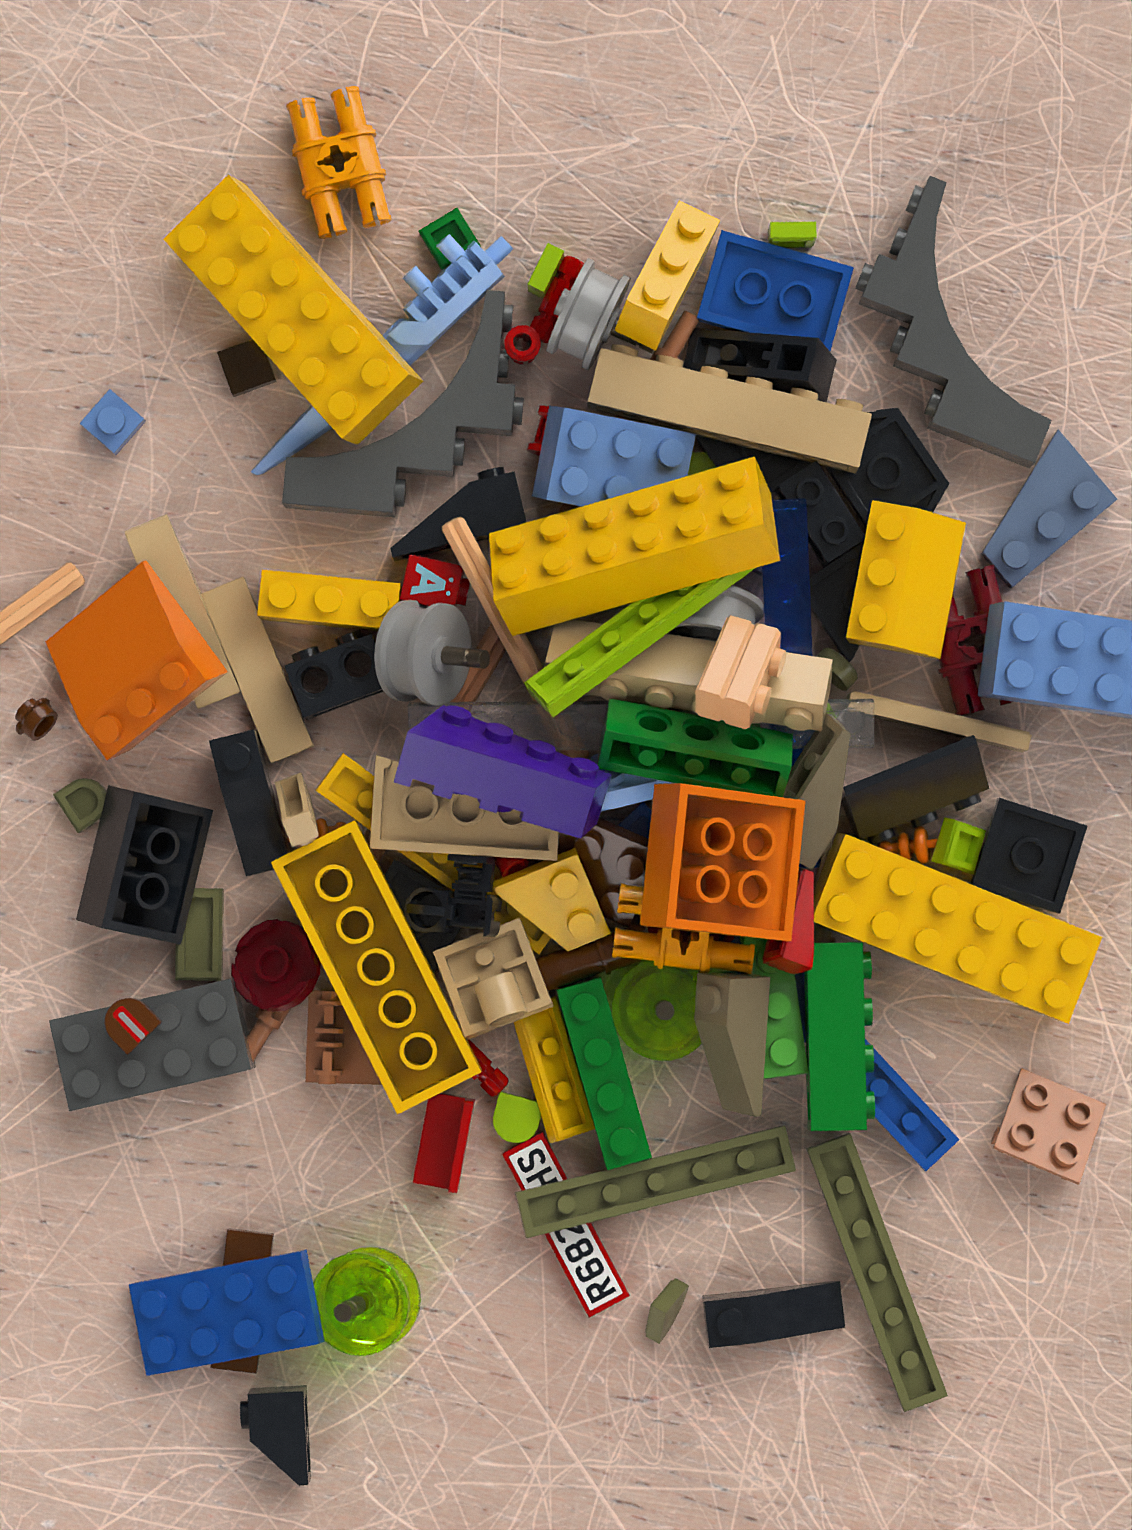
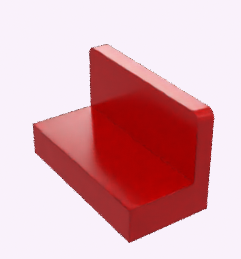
M439 1093L428 1099L413 1183L448 1189V1192L457 1194L475 1099Z

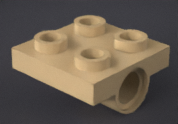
M520 918L500 925L499 933L495 937H483L482 932L433 951L466 1040L554 1007Z

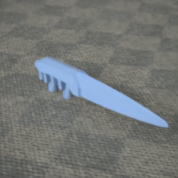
M448 234L436 246L451 262L446 269H443L432 282L417 266H414L403 277L404 281L418 295L404 306L403 310L409 318H399L382 336L409 365L415 362L486 295V290H491L505 277L497 264L513 248L502 236L484 251L475 241L464 250ZM311 405L267 452L251 473L255 475L264 474L286 460V457H291L332 429V427Z

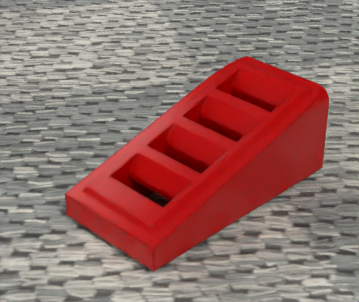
M806 869L798 872L792 941L767 939L762 958L763 964L790 974L812 970L814 872Z

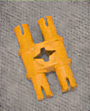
M358 86L346 87L350 103L349 107L346 106L342 89L333 91L330 94L340 127V132L335 136H323L315 106V98H301L305 118L302 117L297 100L286 105L296 139L291 152L292 156L297 158L304 186L301 192L306 200H311L320 239L332 238L328 223L329 218H331L336 236L347 232L337 195L342 189H355L364 228L376 227L372 211L373 207L376 208L380 225L389 223L392 220L382 187V182L385 181L386 170L381 168L374 137L377 135L376 130L371 125H367ZM337 153H342L343 158L348 160L344 162V170L341 172H336L335 168L330 165L334 163L333 155Z
M621 883L617 913L641 915L644 887ZM616 927L612 957L654 961V966H658V969L668 966L700 970V973H709L710 968L752 974L755 944L747 945L713 940L714 936L709 935V933L693 931L690 932L687 942H683L681 930L663 928L658 929L657 933H649Z

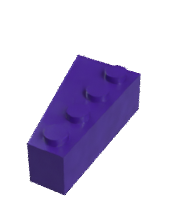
M443 705L407 732L394 783L410 787L412 779L434 785L432 793L434 795L451 799L453 794L471 796L478 799L480 803L479 808L494 813L510 812L513 809L521 811V821L582 838L598 822L612 774L600 770L599 766L589 759L571 758L561 754L550 743L541 740L530 741L515 735L513 730L506 725L486 723L471 717V713L462 707Z

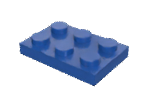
M721 230L697 320L737 332L819 338L827 349L831 351L854 267Z

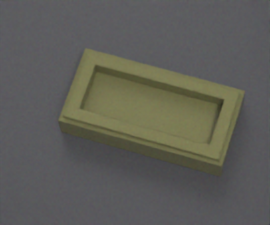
M223 888L194 889L181 945L176 944L175 980H223Z

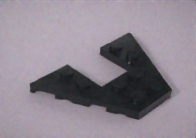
M899 408L867 412L872 413L860 466L856 474L824 467L866 529L872 500L919 508L933 513L950 483ZM699 435L695 436V439L716 468L755 457L771 494L776 491L777 485L812 464ZM864 541L796 587L841 655L848 662L853 660L860 646L849 643L846 639Z

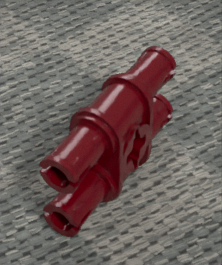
M994 565L965 572L977 611L973 613V617L964 619V615L959 616L954 595L952 596L941 659H939L941 669H938V673L942 675V678L947 677L956 710L955 715L959 716L985 710L981 698L978 696V686L973 671L978 669L977 665L982 664L984 644L979 647L980 653L976 652L974 646L966 647V645L959 646L958 644L971 636V629L974 630L976 636H986L989 606L1002 602ZM1000 700L999 702L1000 706L1011 704L1013 701Z

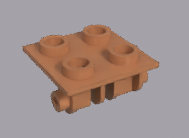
M313 990L308 995L305 1082L382 1085L336 992Z
M1021 1068L1001 1126L996 1128L991 1144H994L993 1149L998 1150V1152L1010 1155L1026 1164H1031L1040 1170H1045L1061 1177V1179L1079 1185L1106 1104Z

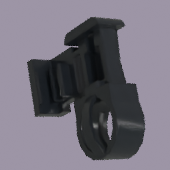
M448 854L447 860L454 861L453 867H459L456 868L458 880L452 883V889H455V891H446L438 887H421L413 891L406 900L404 907L405 918L415 931L421 933H454L455 927L484 929L483 937H495L499 933L500 922L494 921V913L501 911L502 900L498 895H488L487 892H493L496 858ZM477 863H483L482 868L463 866V864L477 865ZM435 894L439 898L442 907L419 904L424 896ZM456 908H458V911H459L457 917H456ZM419 914L441 916L436 925L429 927L422 923Z

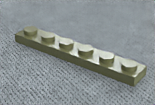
M782 1125L642 1160L611 1170L605 1169L517 1191L515 1196L525 1238H531L794 1172L796 1168L786 1127Z
M851 1133L806 1148L903 1411L907 1412L947 1397L945 1386Z

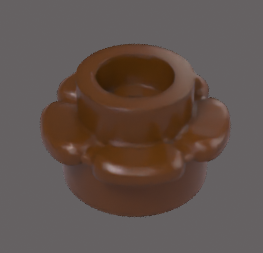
M32 698L20 706L15 715V719L18 721L16 732L19 735L24 733L31 740L36 741L44 737L52 729L57 721L58 714L51 708L50 700L41 698L36 701Z

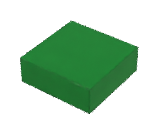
M458 208L453 209L418 231L441 271L446 269L451 262L436 246L448 234L464 250L473 241L481 247Z

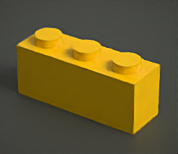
M680 200L678 201L625 301L614 331L655 351L657 350L708 252L720 223L719 219Z
M262 570L257 616L266 621L378 632L387 612L396 603L400 602L402 586L400 583Z

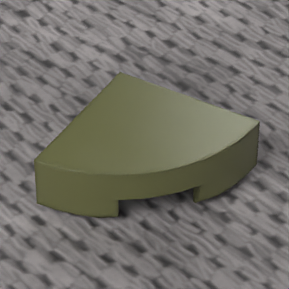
M675 1278L668 1283L650 1305L645 1330L646 1337L660 1344L673 1325L683 1305L689 1285Z

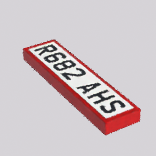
M543 1131L502 1153L521 1190L568 1179ZM591 1222L545 1234L589 1318L630 1296Z

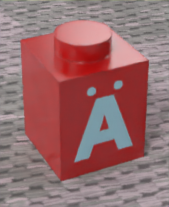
M410 554L400 601L416 600L419 604L427 607L436 603L451 604L457 607V604L466 606L471 584L468 578H464V571L461 565Z

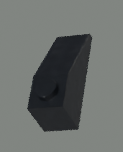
M695 328L690 337L683 368L700 372L702 366L715 367L727 371V379L745 383L747 377L760 378L772 382L773 390L790 394L791 388H801L817 393L818 401L827 402L837 359L819 338Z
M497 467L478 472V480L465 485L390 548L394 562L408 559L410 554L421 556L450 549L451 546L442 531V526L457 517L465 519L476 542L488 540L489 533L526 523L515 471L505 473L504 467Z
M253 729L209 740L220 788L245 875L251 876L274 870L271 862L288 854L259 733Z
M840 1281L702 1296L709 1348L759 1343L845 1328Z

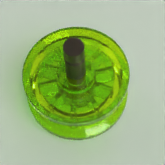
M646 960L632 967L622 977L613 995L612 1016L618 1034L630 1049L648 1059L670 1061L689 1055L702 1044L694 1020L697 973H699L697 970L668 966L658 969V966H654V961Z
M361 1247L349 1251L326 1264L313 1282L324 1340L333 1348L349 1355L366 1356L386 1349L409 1333L419 1315L421 1293L413 1270L400 1256L384 1248Z

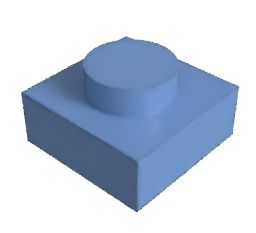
M109 389L80 424L117 455L143 426L146 420Z

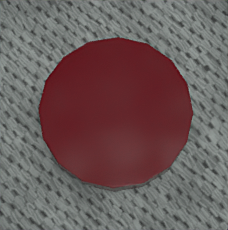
M273 919L251 927L239 940L235 952H237L235 964L232 963L231 976L234 978L236 991L244 1000L265 1011L276 1012L286 1011L305 1000L313 991L320 976L321 962L303 927L290 921Z

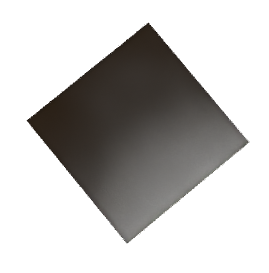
M253 339L217 352L233 397L277 382L268 356Z

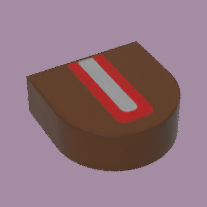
M125 998L116 1001L109 1007L105 1015V1028L108 1035L127 1055L163 1022L143 1001L136 998Z

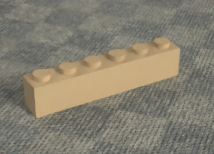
M612 344L611 350L600 349L587 401V409L694 433L699 436L810 463L817 460L819 465L855 474L860 466L872 413L863 412V405L858 402L836 399L834 405L818 401L817 393L801 388H791L790 394L773 390L772 382L760 378L747 377L745 383L727 379V371L710 366H702L701 371L698 372L682 368L684 363L682 360L669 356L657 355L655 361L637 357L638 350L624 345Z
M573 619L555 624L545 660V667L603 624ZM666 634L585 695L603 697L608 701L610 698L648 704L662 709L674 708L697 713L695 691L716 641ZM786 652V660L779 678L771 676L767 687H771V695L767 709L763 715L756 713L752 723L764 722L783 725L798 731L808 729L822 731L831 689L833 659Z

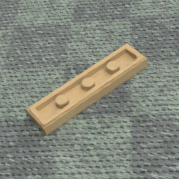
M240 577L202 593L203 601L271 764L314 747L264 623L257 616L258 609L245 578Z
M857 691L847 695L844 711L957 738L965 739L974 735L979 743L1021 753L1028 751L1032 736L1027 731Z

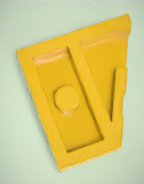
M576 848L559 854L557 861L544 860L493 882L498 896L567 951L611 934Z

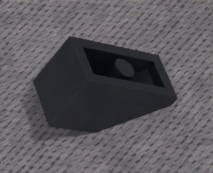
M307 1385L251 1388L247 1394L248 1400L240 1401L241 1428L249 1429L250 1442L299 1486L308 1485L311 1480Z

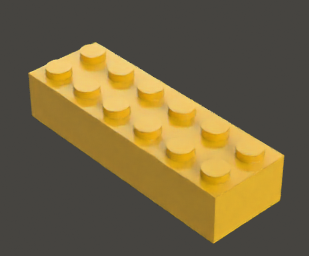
M229 174L163 239L343 440L358 445L423 382L419 375L248 186Z
M755 457L489 533L493 601L512 636L780 561L771 492Z
M354 820L314 840L312 843L272 861L271 864L397 1115L481 1073L482 1069L468 1041L464 1037L463 1031L358 822Z
M836 833L814 889V924L1067 1024L1070 1022L1102 937L847 834Z

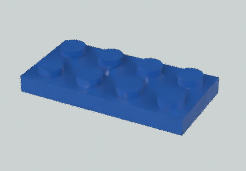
M307 1249L129 1284L146 1376L325 1342Z

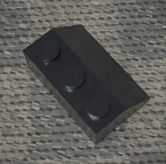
M972 735L844 786L841 803L855 838L860 840L868 838L869 843L874 845L896 836L893 827L910 821L914 829L939 819L936 810L952 803L957 812L982 802L979 793L988 790L989 785L975 736Z
M108 785L76 920L103 929L181 945L213 810Z

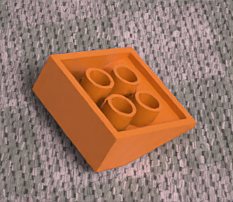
M146 560L137 565L45 641L79 723L107 761L133 749L228 672Z
M682 783L654 784L640 925L791 942L806 800Z

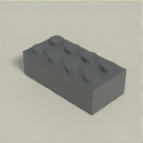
M234 978L139 999L163 1022L129 1055L111 1039L106 1031L105 1015L109 1007L49 1020L69 1111L239 1073L256 1067L249 1048L248 1029L240 994L236 991Z

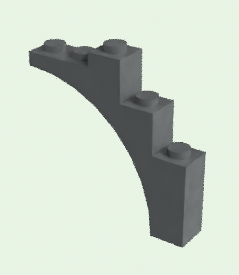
M929 176L924 188L915 185L905 210L912 213L913 217L908 229L905 230L899 227L889 253L897 256L896 260L879 254L874 266L865 263L855 289L863 292L859 305L909 324L908 328L899 326L890 348V352L897 354L893 367L944 386L942 391L934 388L924 414L932 418L927 429L1030 468L1037 460L1052 420L1019 404L991 382L967 354L950 324L938 288L934 254L937 215L947 182Z
M486 290L480 326L465 362L447 389L419 417L394 434L357 450L324 457H286L282 499L284 507L395 518L396 506L404 507L406 495V479H398L399 472L453 477L454 465L463 466L465 438H457V432L512 436L513 425H522L524 398L515 397L516 387L514 384L498 383L499 378L508 377L509 355L506 350H501L502 334L512 329L514 305L505 304V292Z

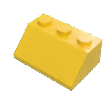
M872 500L846 639L849 643L941 659L966 522L919 508Z

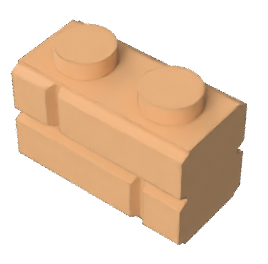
M732 615L726 618L695 691L696 712L699 716L718 722L724 720L726 724L747 729L750 728L756 713L761 715L765 713L771 695V687H767L771 676L779 678L786 660V650L780 649L781 632L777 628L760 623L754 625L749 620Z

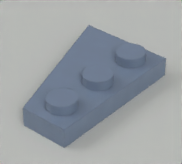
M1059 429L1055 432L1041 458L1031 471L1022 489L981 553L990 565H994L996 573L1010 589L1117 500L1115 495Z

